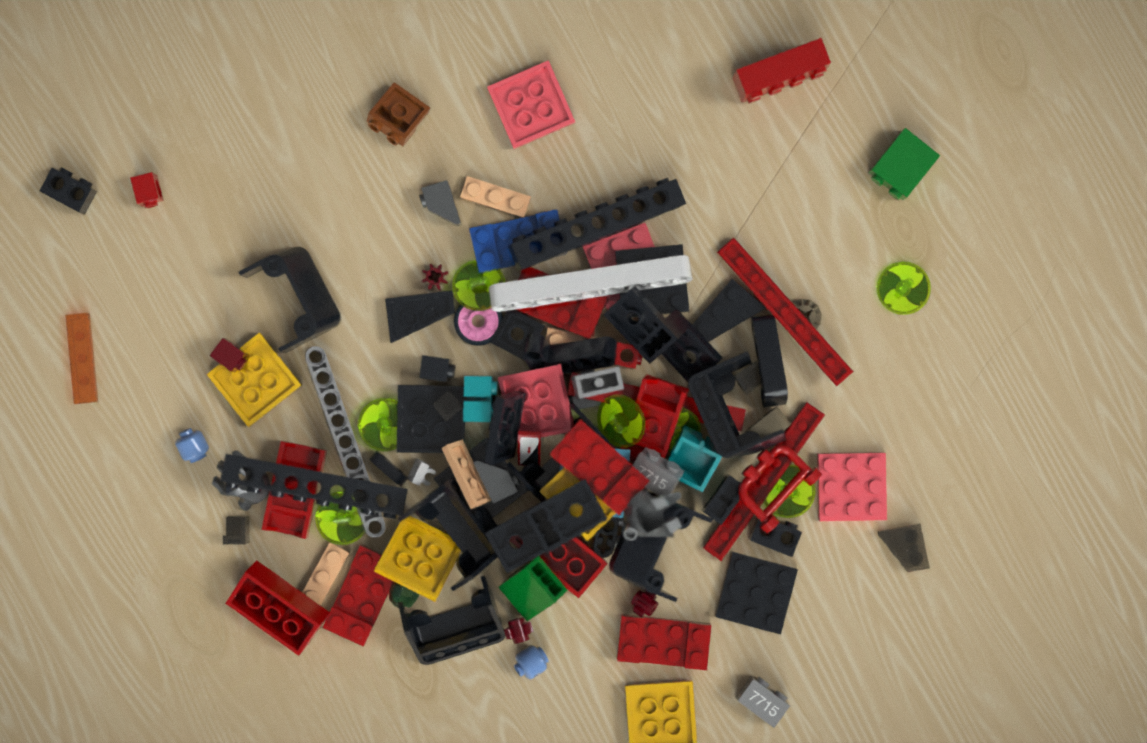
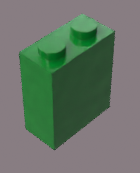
M904 128L868 173L872 175L871 179L879 186L883 184L889 189L888 193L897 200L900 198L904 200L941 155L907 128Z
M540 556L511 574L498 587L526 621H529L555 604L568 591Z

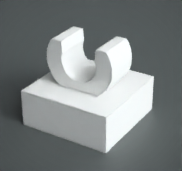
M416 458L408 475V480L419 486L421 483L429 486L431 483L425 480V475L427 473L435 475L436 472L426 462Z

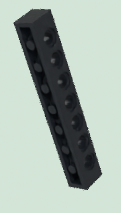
M668 178L656 182L657 186L649 189L648 186L636 190V195L634 196L622 195L615 198L616 203L608 205L607 202L595 206L596 211L588 213L587 210L575 214V219L568 222L566 218L556 221L553 228L546 229L544 226L534 230V235L526 238L524 234L513 238V243L508 248L518 272L682 207L686 204L677 179L671 181ZM654 193L662 197L661 204H657L653 200ZM634 201L642 205L641 212H636L633 209ZM614 209L621 212V220L613 218L612 211ZM592 218H598L601 221L600 229L592 225ZM572 226L580 228V237H576L571 233ZM551 234H557L560 237L559 245H554L551 242ZM530 242H536L539 245V253L531 252L529 248Z
M225 454L220 478L221 482H225L224 487L238 489V485L248 486L247 491L261 494V489L271 491V496L284 498V494L293 495V500L306 502L307 498L316 500L315 504L328 507L331 502L339 504L338 509L352 511V507L361 508V513L374 515L375 511L384 513L383 517L397 519V515L401 516L403 514L408 492L406 488L231 454ZM242 468L251 469L253 475L250 480L243 481L239 478V471ZM271 472L275 475V482L272 485H265L262 482L261 478L264 473ZM293 476L298 480V486L295 489L290 490L285 487L284 482L287 477ZM317 481L320 484L321 489L317 494H311L308 491L307 486L309 482ZM334 485H339L343 489V495L338 499L333 498L330 494V489ZM357 489L363 490L366 496L365 500L361 503H357L353 499V493ZM379 494H384L388 498V503L384 507H379L375 502Z

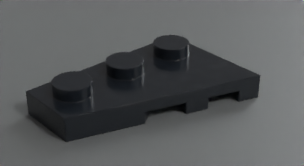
M731 279L692 325L710 342L766 308L737 282Z
M452 290L385 299L391 344L455 314Z

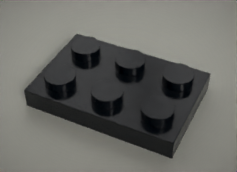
M515 391L496 397L492 407L494 411L493 418L489 425V440L485 447V463L494 465L515 456L518 431L520 429L526 396L525 392Z

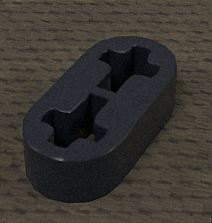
M376 450L369 458L375 466L400 487L408 480V477L379 451Z

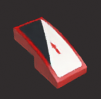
M518 431V465L526 466L531 463L540 465L541 432Z

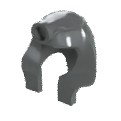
M237 450L232 452V455L245 457V455ZM220 460L217 464V469L221 473L224 464L223 460ZM242 468L239 471V474L246 476L243 481L250 480L253 475L249 468ZM264 473L261 478L262 482L265 485H271L267 473ZM217 476L212 481V485L217 488L220 494L240 497L238 504L244 511L249 510L251 505L262 502L269 493L268 490L261 489V494L247 491L248 486L238 485V489L224 487V482H221Z
M647 490L637 493L624 510V523L626 526L624 537L627 540H634L638 536L673 538L675 536L673 533L682 527V523L677 516L665 521L663 513L668 507L676 503L677 500H680L681 493L674 492L660 496H650Z

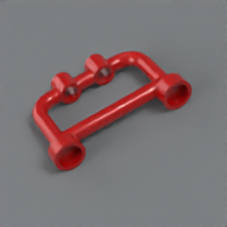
M782 444L776 445L770 451L764 449L757 455L756 458L759 463L755 467L750 464L744 469L742 475L745 478L740 483L738 489L739 498L762 522L760 528L766 534L771 532L779 523V520L773 513L804 480L811 486L822 476V473L816 467L811 469L792 448ZM785 454L800 471L772 502L762 510L748 495V487L760 477L765 468L774 462L777 455Z

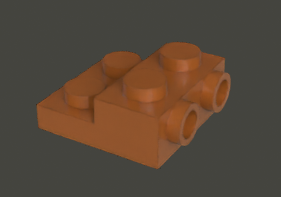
M394 82L368 113V126L376 133L381 131L387 135L386 138L392 145L397 146L399 144L403 147L416 132L418 125L427 116L431 108Z

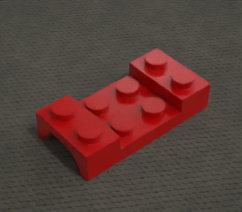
M529 267L521 271L518 280L549 276V274ZM605 296L516 310L586 339H592L598 320L609 299Z
M648 374L644 376L635 402L636 410L639 408L643 418V430L638 440L636 439L634 443L622 444L621 449L631 450L629 462H635L638 455L645 448L653 449L664 459L667 458L678 419L689 391L688 388Z
M581 419L550 452V455L568 469L580 481L586 479L593 493L617 515H620L626 509L630 500L650 482L646 476Z
M281 441L276 463L323 472L327 450ZM273 474V478H272V483H271V485L275 482V475H274V474ZM293 476L287 477L284 482L285 487L290 490L295 489L298 486V480ZM317 481L309 482L307 486L308 491L311 494H317L319 483ZM269 492L261 530L275 531L307 539L312 523L315 499L307 498L306 502L293 500V495L284 494V498L271 496Z
M363 544L360 545L342 588L330 610V614L322 627L323 629L364 647L394 581L374 572L382 556L381 554Z
M621 614L617 661L680 666L687 669L707 671L712 625L702 622L645 616L641 618L636 615Z

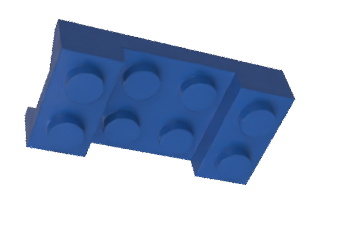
M557 209L492 225L487 224L469 228L479 274L516 266L508 248L513 243L512 239L524 234L526 238L534 235V230L544 226L546 229L555 227L554 222L560 220ZM551 234V242L554 245H559L560 237L557 234ZM530 242L529 248L531 252L539 253V245L536 242Z

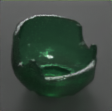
M393 582L389 589V600L397 608H399V602H403L407 608L412 607L420 595L396 582Z

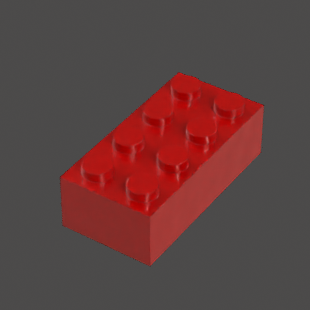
M822 38L739 68L735 71L732 79L741 102L748 101V104L759 101L764 94L769 93V96L782 92V88L789 85L790 88H794L803 84L802 81L809 77L811 80H815L824 76L823 73L827 72L831 61Z
M512 536L509 540L517 548H520L523 544L520 536ZM578 536L548 553L545 552L539 555L561 583L578 599L608 564L604 558L596 554Z
M258 560L246 570L225 603L298 656L310 644L330 614L328 610Z

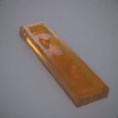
M90 313L65 315L74 404L98 402Z

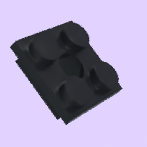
M509 310L506 312L490 343L524 360L526 336L532 333L541 334L545 325L516 310ZM514 328H521L524 331V337L521 340L517 341L511 337V332Z

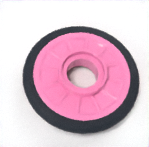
M461 303L455 312L454 327L458 336L463 341L471 345L482 346L491 342L503 316L501 312L492 311L491 306L485 307V309H482V307L481 309H474ZM482 315L484 317L485 323L482 327L477 328L473 326L472 319L474 316Z

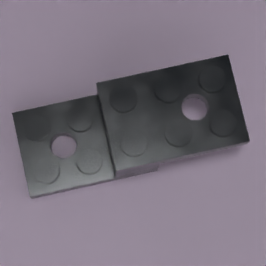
M635 285L603 314L649 364L662 354L688 383L694 374L715 366L723 358L677 308L665 318ZM630 312L637 314L639 321L633 320ZM687 351L693 352L696 356V360L690 359L687 355Z
M583 479L485 532V535L506 573H509L608 519L586 479ZM575 503L583 507V513L578 517L572 516L569 512L570 506ZM516 535L522 538L523 544L520 548L511 547L509 540L512 536Z

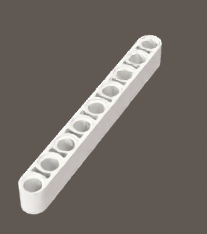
M680 255L498 283L489 287L491 309L495 312H503L626 293L634 285L639 290L684 284L692 280L689 257Z

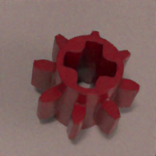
M430 264L428 271L422 270L426 274V278L422 280V283L429 282V290L433 286H437V289L441 291L440 285L442 283L448 284L444 280V276H447L449 272L441 271L442 264L438 268H434ZM433 272L441 274V277L438 278L439 282L435 283L433 280H430V278L433 276Z
M639 590L631 601V604L634 606L633 612L641 618L644 614L650 617L659 604L655 600L657 598L656 594L649 591L644 593Z
M523 617L508 621L509 627L504 629L506 639H512L514 644L529 640V634L534 632L531 621L525 622Z

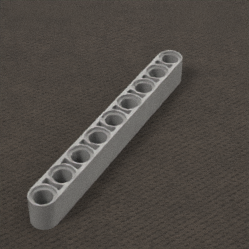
M311 347L306 352L305 362L345 477L361 478L365 481H370L326 353L321 347ZM316 351L320 353L321 361L318 363L311 362L309 359L311 352ZM319 373H326L329 377V382L320 384L316 376ZM333 394L336 397V404L333 406L325 404L324 396ZM334 415H340L343 418L344 423L341 427H335L331 423ZM340 437H349L351 446L349 448H342L339 445ZM349 457H354L358 460V467L355 470H351L346 466V461ZM354 491L353 499L355 502L361 503L365 500L364 491ZM356 507L365 533L374 538L381 536L385 532V522L381 512L375 511L374 515L361 513V508ZM372 521L379 522L381 527L380 531L376 534H372L368 528Z

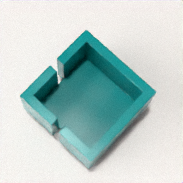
M464 376V397H466V401H464L463 422L492 421L494 413L492 409L493 395L498 393V382L494 381V377Z
M684 425L666 460L675 462L684 470L679 480L680 482L703 492L722 457L717 453L710 437L707 436L706 439H703L702 433Z

